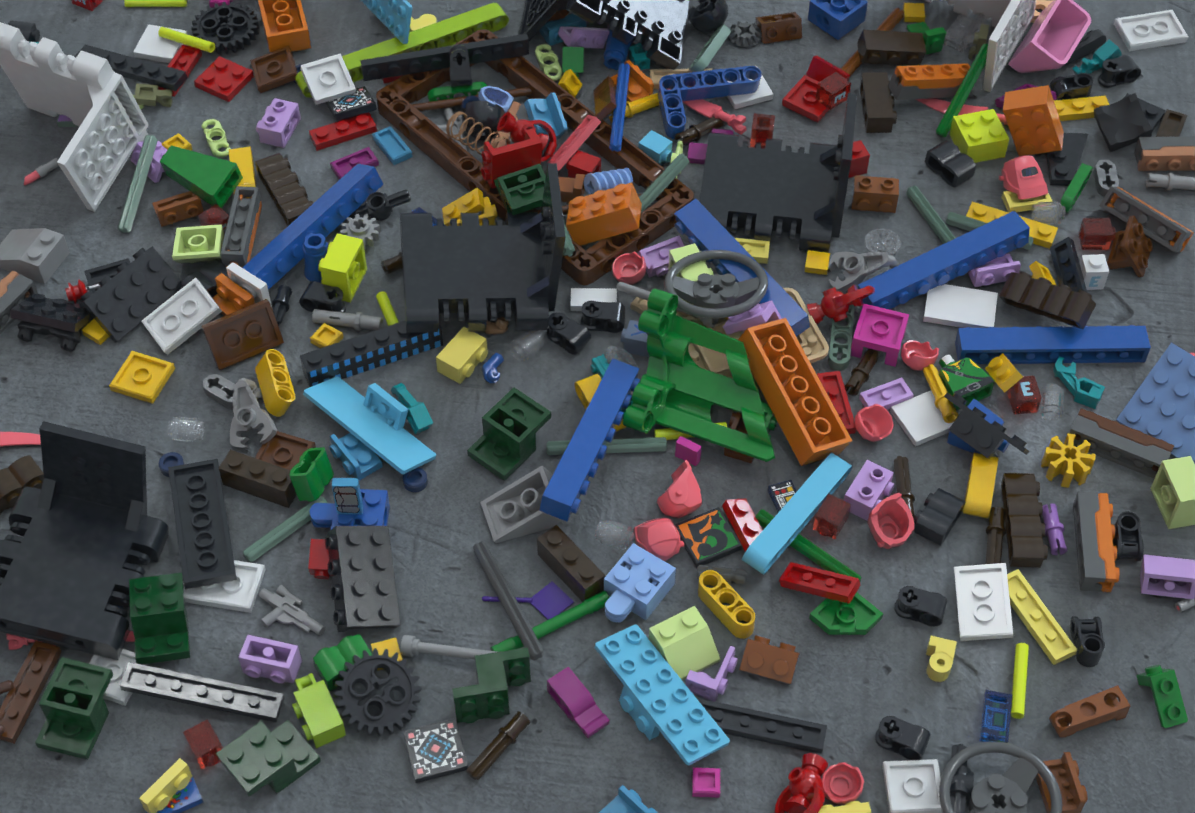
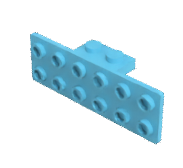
M361 0L402 44H408L412 5L407 0Z
M338 376L304 390L303 395L401 474L414 470L436 458V453L404 429L408 408L376 383L368 386L365 397Z
M632 625L596 642L595 649L624 685L619 698L622 709L629 713L635 721L637 728L649 740L657 737L659 732H661L688 766L729 744L730 739L638 625Z

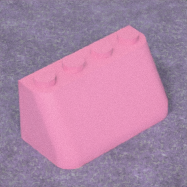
M1053 0L1038 15L1008 65L1019 73L1062 68L1070 59L1091 24L1089 13L1073 0Z

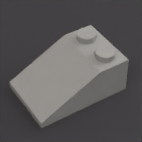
M46 228L11 230L0 244V268L10 272L13 270L29 279L46 284L69 255L70 251L63 234Z
M540 466L480 502L495 543L546 530L563 521L539 511L542 495L553 476L544 466Z

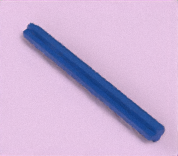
M628 63L619 64L615 95L616 108L613 112L609 147L611 151L617 152L621 150L630 73V65Z

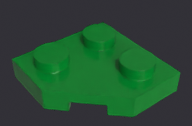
M856 592L850 604L826 598L810 613L809 619L828 635H866L882 619L883 613Z

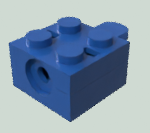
M811 0L809 3L808 21L839 40L865 21L868 2L867 0Z
M360 489L363 514H337L335 504L314 503L310 509L311 522L314 527L331 528V530L335 526H387L390 510L387 490Z

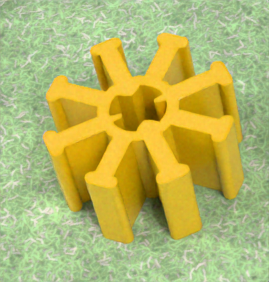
M1068 433L1064 444L1058 439V436L1053 437L1049 447H1046L1041 461L1042 468L1049 467L1046 473V478L1049 481H1053V478L1059 474L1063 475L1061 487L1069 488L1072 478L1078 482V485L1084 484L1088 474L1091 473L1096 459L1094 453L1088 454L1091 444L1087 440H1084L1077 447L1073 446L1075 434Z

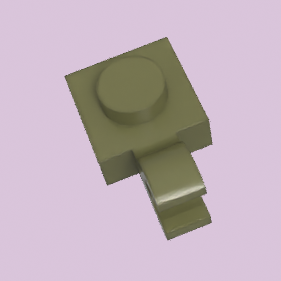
M981 24L979 32H975L973 39L975 46H972L969 50V59L972 60V56L978 54L982 45L986 43L989 25Z
M136 83L134 98L138 105L156 106V102H159L162 106L172 107V90H158V85Z

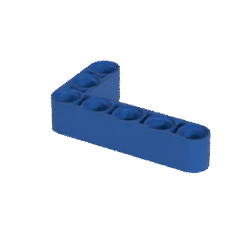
M744 66L663 76L659 81L658 100L666 135L671 139H675L677 133L685 130L686 116L682 101L755 93L759 88L761 80L760 69L755 66Z

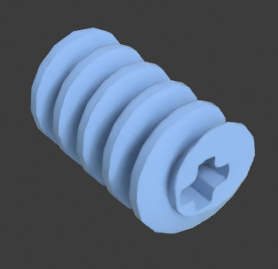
M629 168L588 173L584 178V189L588 195H591L598 190H607L619 184L633 182V176Z

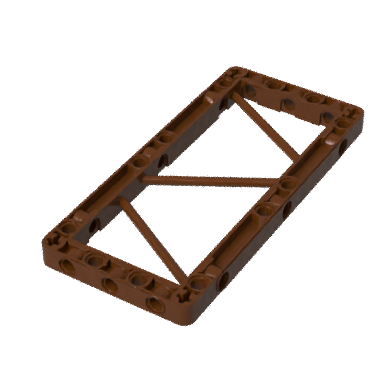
M482 29L456 44L498 37L491 31ZM523 56L485 62L497 73L500 72L517 88L504 90L513 98L527 96L529 99H546L550 93H556L564 119L567 122V128H570L573 132L587 115L597 117L594 112ZM444 68L403 75L380 89L376 94L378 113L468 191L479 188L483 192V197H489L491 205L495 204L497 215L505 221L507 211L496 187L491 188L488 181H484L481 168H483V164L421 113L423 111L461 106L463 99L467 96L411 104L427 96L431 89L437 88L447 81L450 82V69ZM600 120L601 123L584 143L615 168H629L633 176V182L647 189L665 169L624 136L622 137L621 150L619 152L611 151L609 147L612 127L604 120ZM674 178L655 199L658 202L641 213L639 229L602 239L586 251L572 240L575 251L572 252L573 255L570 257L563 255L561 269L580 285L592 284L612 270V264L616 257L625 253L630 254L634 251L639 252L675 227L676 219L674 213L694 200L693 191L677 178ZM569 205L562 206L563 215L568 214ZM532 209L526 212H538L539 214L541 210Z

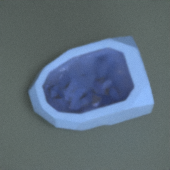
M493 86L481 88L478 95L480 101L489 102L488 106L495 107V104L504 109V112L508 111L514 99L508 92Z

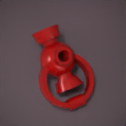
M509 111L504 113L498 122V131L509 133L512 142L517 143L525 140V130L533 128L536 132L534 125L541 126L548 133V135L537 134L542 141V151L550 138L544 153L545 155L541 157V162L553 156L557 147L556 135L553 128L547 122L542 120L528 121L525 119L516 121V118Z
M854 284L844 294L841 291H837L834 287L822 292L824 297L821 300V304H807V309L816 324L823 321L824 316L833 319L834 322H838L847 318L846 313L850 305H854V307L863 306L862 299L873 295L875 288L868 285L865 288L857 289Z
M806 753L802 756L801 768H794L789 773V785L778 797L775 813H785V811L787 813H818L825 800L821 776L828 768V763L823 757L813 753Z

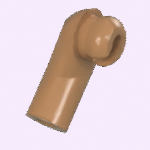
M504 317L497 318L496 322L487 320L486 331L484 332L489 335L503 334L508 330L509 321H505Z

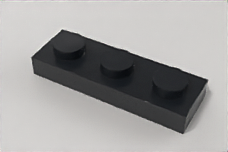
M1067 237L1050 247L1058 283L1070 287L1074 292H1079V290L1087 292L1074 241Z

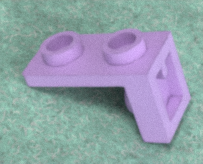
M730 646L715 679L704 672L689 671L686 678V686L694 695L715 702L718 694H724L728 684V680L725 678L728 672H734L738 658L734 657L735 647Z

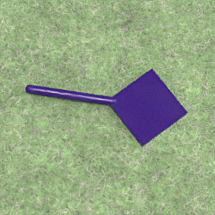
M553 581L531 598L515 597L517 602L530 603L547 620L561 614L574 603ZM482 597V601L500 602L498 597Z

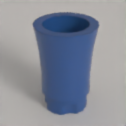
M608 29L609 34L604 52V65L609 69L618 70L619 64L626 61L629 47L632 43L630 42L628 45L621 43L612 37V31Z
M321 233L308 234L303 243L304 275L309 281L319 283L322 280L319 263L322 258H325L328 249V243Z

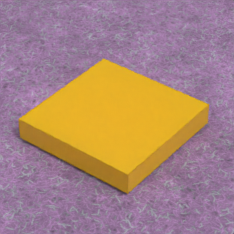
M131 351L110 383V390L153 404L175 370L174 363Z

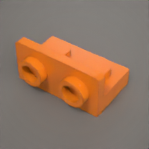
M630 60L625 61V64L628 63L630 65L626 101L632 102L652 95L654 88L652 79L641 72L640 68ZM618 74L610 77L614 81L615 92Z
M223 273L215 278L218 294L213 297V300L220 307L223 315H229L255 304L253 295Z

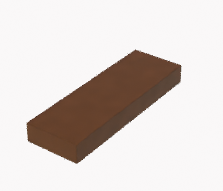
M609 76L594 89L595 114L600 120H603L616 108L614 81Z

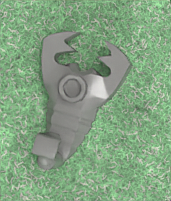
M836 252L832 255L828 268L832 272L836 266L839 270L843 267L845 271L842 273L845 276V280L841 281L837 276L835 282L830 279L829 281L833 288L835 287L837 291L844 293L852 285L855 284L857 286L867 275L887 266H890L892 269L898 266L899 263L894 256L888 255L886 252L862 254Z
M240 378L234 385L233 390L234 417L230 427V444L234 447L250 449V447L245 445L250 439L241 437L242 432H249L252 428L259 429L264 425V428L257 433L264 435L260 443L264 444L276 435L277 429L269 414L259 406L257 399L262 398L260 387L257 388V385L252 380Z

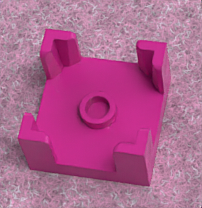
M863 304L853 336L850 356L861 358L863 347L886 352L884 363L896 367L909 314Z

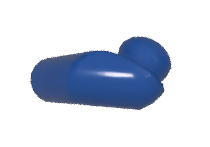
M495 353L482 366L484 379L488 383H496L500 378V372L498 373L497 367L504 359L499 353Z

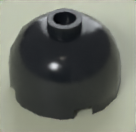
M698 0L700 4L696 8L692 6L689 9L687 19L701 32L716 31L727 19L728 5L726 1Z
M487 101L468 102L465 108L462 107V112L468 118H474L475 123L481 122L483 128L490 127L491 133L497 132L498 122L505 113L501 106L495 104V107L488 106L489 102ZM461 115L462 123L465 121L464 115ZM471 119L468 120L465 130L467 133L474 124ZM480 124L475 125L470 135L476 139L478 133L482 130V126ZM484 129L478 140H486L490 135L489 129Z

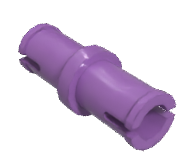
M1050 504L1051 509L1049 513L1048 505H1043L1042 515L1045 523V535L1048 536L1051 554L1058 555L1057 550L1059 547L1060 555L1067 552V547L1063 537L1064 526L1060 523L1057 506Z

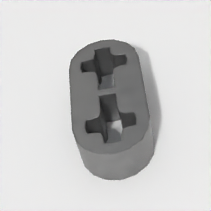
M1098 161L1094 170L1096 189L1101 196L1105 197L1111 186H1119L1116 166L1112 161Z
M217 374L207 376L203 381L206 395L226 408H234L233 390L235 384Z

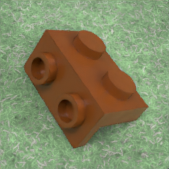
M856 175L854 178L851 210L896 213L899 197V179Z
M191 191L152 203L161 227L204 213L200 197Z
M755 635L754 640L748 639L740 670L791 684L800 656L799 652H795L796 646L782 642L779 647L770 645V639Z
M1064 752L1061 759L1043 761L1053 773L1062 795V813H1081L1088 796L1085 786L1080 784L1078 778L1079 767L1077 762L1072 760L1070 752ZM1038 773L1036 780L1046 811L1050 813L1051 798L1049 790Z

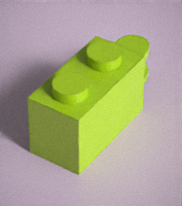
M312 673L294 680L298 691L293 692L296 703L292 704L297 719L303 718L305 725L301 727L307 741L312 739L315 747L319 748L346 736L343 721L324 680L316 682Z

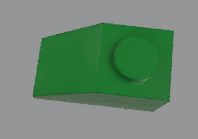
M563 47V73L569 69H572L577 77H579V73H584V47Z

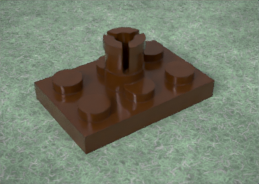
M267 299L201 326L219 370L284 343L270 302Z

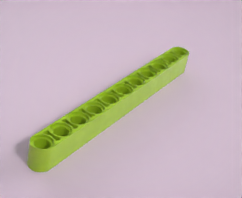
M490 3L409 32L408 44H402L395 37L344 55L342 58L354 83L363 79L360 60L452 46L478 30L485 29L491 32L501 30L507 26L509 18L498 3ZM300 71L296 75L295 81L304 96L311 98L312 95Z

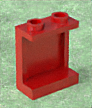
M533 128L525 130L524 141L498 148H493L489 141L484 142V151L481 152L483 160L481 174L484 181L487 180L491 188H495L494 180L498 177L537 164L541 165L542 141Z

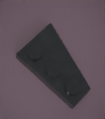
M1064 133L1062 150L1046 153L1050 185L1069 186L1077 172L1088 137L1087 133Z

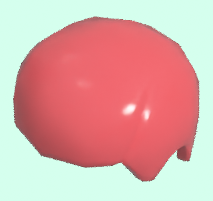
M634 251L630 254L625 253L616 257L612 264V273L615 279L630 285L641 281L646 273L644 256L641 257Z
M908 340L901 348L902 360L908 367L916 371H923V368L928 367L929 364L934 365L939 355V348L933 350L928 341L920 343Z
M879 404L864 407L855 416L856 430L865 440L877 442L892 433L894 427L892 416L887 409Z
M841 762L830 766L822 776L825 797L833 803L845 805L848 802L856 801L862 794L864 779L858 767Z

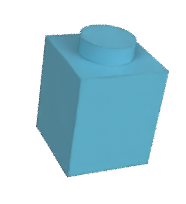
M651 130L638 143V148L659 165L663 166L671 160L673 153L672 141Z

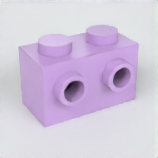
M274 98L271 105L267 106L262 120H259L257 123L256 131L259 134L261 143L285 147L301 119L298 103Z
M867 460L846 492L842 509L868 521L870 512L883 500L884 496L889 497L895 485L892 483L894 472Z
M1143 555L1140 572L1141 594L1194 599L1195 560Z
M247 635L238 657L242 671L246 675L253 678H269L280 684L285 682L293 684L302 662L297 645Z

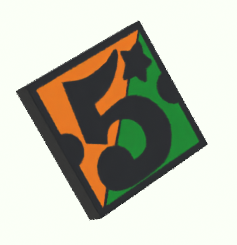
M719 507L675 524L680 540L684 542V547L696 568L698 565L708 564L742 550L738 537Z

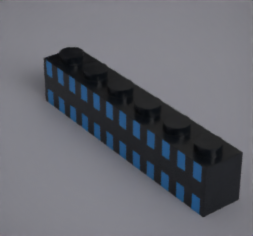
M405 320L300 355L303 374L309 387L337 376L345 379L443 346L442 328L439 324L438 332L406 333Z

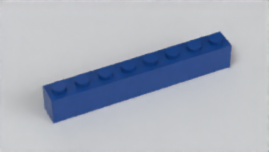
M358 163L242 268L267 283L269 290L304 258L303 243L308 234L321 233L326 238L360 207L370 194L376 192L384 185L376 168Z
M694 199L674 213L676 219L675 227L681 235L685 234L690 244L695 243L700 251L727 250L744 254L755 260L697 199ZM725 259L706 260L707 263L710 264L712 262L716 266L715 269L719 275L733 274L736 282L757 277L749 267L741 263ZM766 272L768 289L764 298L758 304L772 300L781 318L787 319L797 337L810 327L808 314Z
M1012 211L858 284V289L865 288L868 285L875 288L873 295L862 299L863 304L891 309L904 304L916 296L927 293L930 289L944 285L958 276H963L977 267L984 266L989 261L1002 257L1014 249L1023 247L1029 243L1030 227L1015 211Z
M1134 325L1085 326L1084 329L1065 326L958 328L955 340L958 361L967 357L971 358L976 364H989L993 358L999 357L1002 353L1012 364L1056 363L1059 356L1064 358L1063 363L1146 362L1151 348L1146 326Z
M612 358L542 495L539 511L567 522L572 513H577L581 504L579 497L580 495H586L590 485L588 479L589 477H595L599 467L597 461L598 459L603 460L608 448L605 445L607 442H612L616 432L614 427L615 425L620 426L624 416L622 410L623 408H628L632 400V395L630 394L634 392L635 387L640 383L641 379L637 378L639 368Z

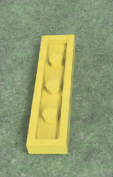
M1017 569L1008 573L1010 605L1052 664L1055 665L1076 655L1077 648L1020 570Z

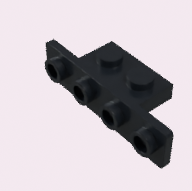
M948 393L944 395L945 398L963 410L949 428V431L985 457L990 459L1004 440L1027 455L1029 453V450L1024 447L1027 444L1016 435L1010 438L1004 433L1007 430L996 421L992 424L986 421L985 417L987 415L978 408L969 409L965 406L967 400L957 393L953 396Z

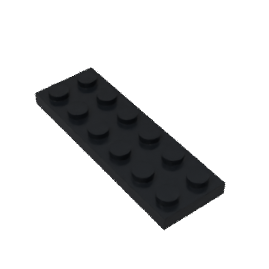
M218 459L168 467L185 589L237 580L222 481L218 469Z

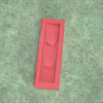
M587 115L547 163H557V170L560 171L601 121L595 116Z

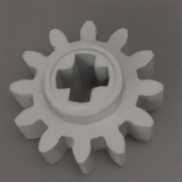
M356 214L354 219L347 217L348 224H341L342 230L340 234L363 239L364 250L367 244L372 247L374 246L373 240H380V225L376 223V218L369 220L368 214H365L364 217Z

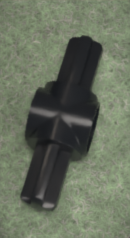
M406 189L389 196L386 193L374 192L367 197L366 205L358 207L349 217L354 219L356 214H359L360 217L368 214V217H371V219L385 220L393 212L392 208L411 200L410 194Z
M963 744L953 745L951 759L967 747ZM967 761L957 769L950 786V799L955 813H965V801L970 798L973 791L974 773L967 767Z

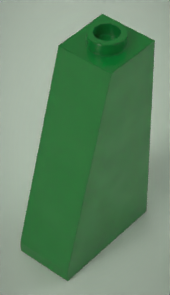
M172 145L160 160L168 177L218 210L222 209L236 189V186L243 179L237 164L234 162Z

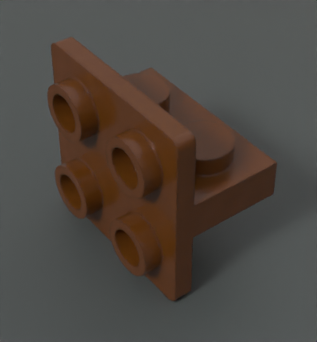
M1129 216L1125 231L1116 232L1107 265L1110 270L1132 266L1140 278L1144 277L1153 246L1151 240L1145 235L1142 224L1138 223L1135 216Z

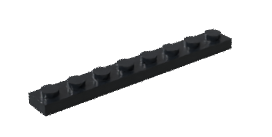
M527 33L462 44L468 50L469 64L529 55ZM452 46L360 60L363 81L450 68L449 52ZM457 53V59H461V53Z

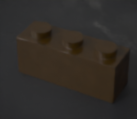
M863 30L857 42L860 63L914 66L920 65L926 54L922 33Z
M865 72L861 75L860 95L866 133H891L893 124L897 122V112L893 111L895 100L894 96H891L892 92L888 87L890 81H888L887 72Z
M231 449L218 468L223 485L289 508L297 495L289 475L291 470Z
M557 525L537 538V555L582 602L604 591L605 574Z

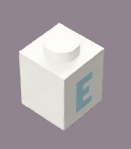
M1105 254L1082 255L1080 267L1086 289H1104L1109 274Z

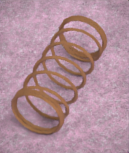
M464 112L453 114L446 126V132L449 137L460 141L463 145L477 151L480 155L481 152L478 150L483 148L484 145L477 148V140L481 137L484 129H489L490 135L485 142L490 140L492 134L498 135V138L491 145L493 148H496L502 139H506V145L511 144L507 137H500L498 132L491 133L490 127L483 128L481 122L475 123L474 118H468ZM459 115H464L465 121L460 126L459 133L453 136L452 127L454 121ZM468 120H473L474 124L470 128L468 135L461 139L460 135L466 130ZM480 124L482 130L478 133L476 140L469 143V136L473 132L475 125ZM467 138V144L464 143L462 140Z

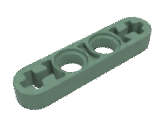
M722 24L709 38L690 65L689 70L691 72L703 71L713 59L731 32L725 24Z
M854 305L849 306V310L846 313L847 318L843 319L849 323L848 325L841 326L832 319L828 364L833 370L842 371L849 365ZM841 337L846 339L847 342L839 344L835 339ZM838 352H842V361L837 360Z

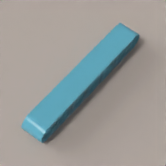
M831 452L752 542L744 553L742 561L764 575L843 483L853 466Z

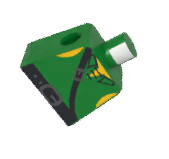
M946 355L940 359L939 364L942 369L939 375L948 394L953 396L957 393L967 400L965 406H968L973 399L980 401L991 396L995 381L971 358L966 357L955 362L951 355ZM953 403L956 411L961 409Z

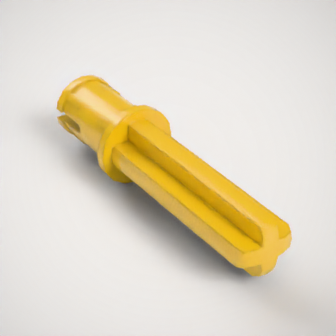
M658 93L632 102L626 101L625 117L631 118L633 114L659 106ZM614 110L611 112L612 115L608 116L611 122L613 121Z
M929 364L928 367L923 368V373L935 397L934 404L941 411L944 421L952 423L959 414L953 403L944 397L948 392L937 368L933 364Z

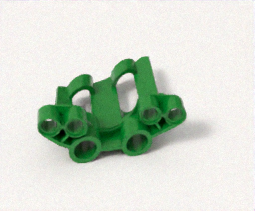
M656 288L653 289L648 297V309L643 311L638 323V329L647 333V351L649 354L647 374L642 376L640 383L634 389L632 405L628 406L624 413L623 425L643 433H648L656 423L765 462L774 459L773 445L765 423L767 420L758 388L755 385L750 370V361L744 343L677 316L678 296ZM693 343L726 354L733 379L700 368L689 354V344ZM712 404L742 413L748 434L713 423L710 417Z

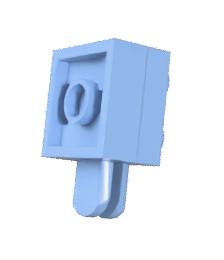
M633 543L604 578V591L609 595L608 600L605 602L606 617L612 622L620 623L625 620L630 612H633L647 620L674 586L676 568Z

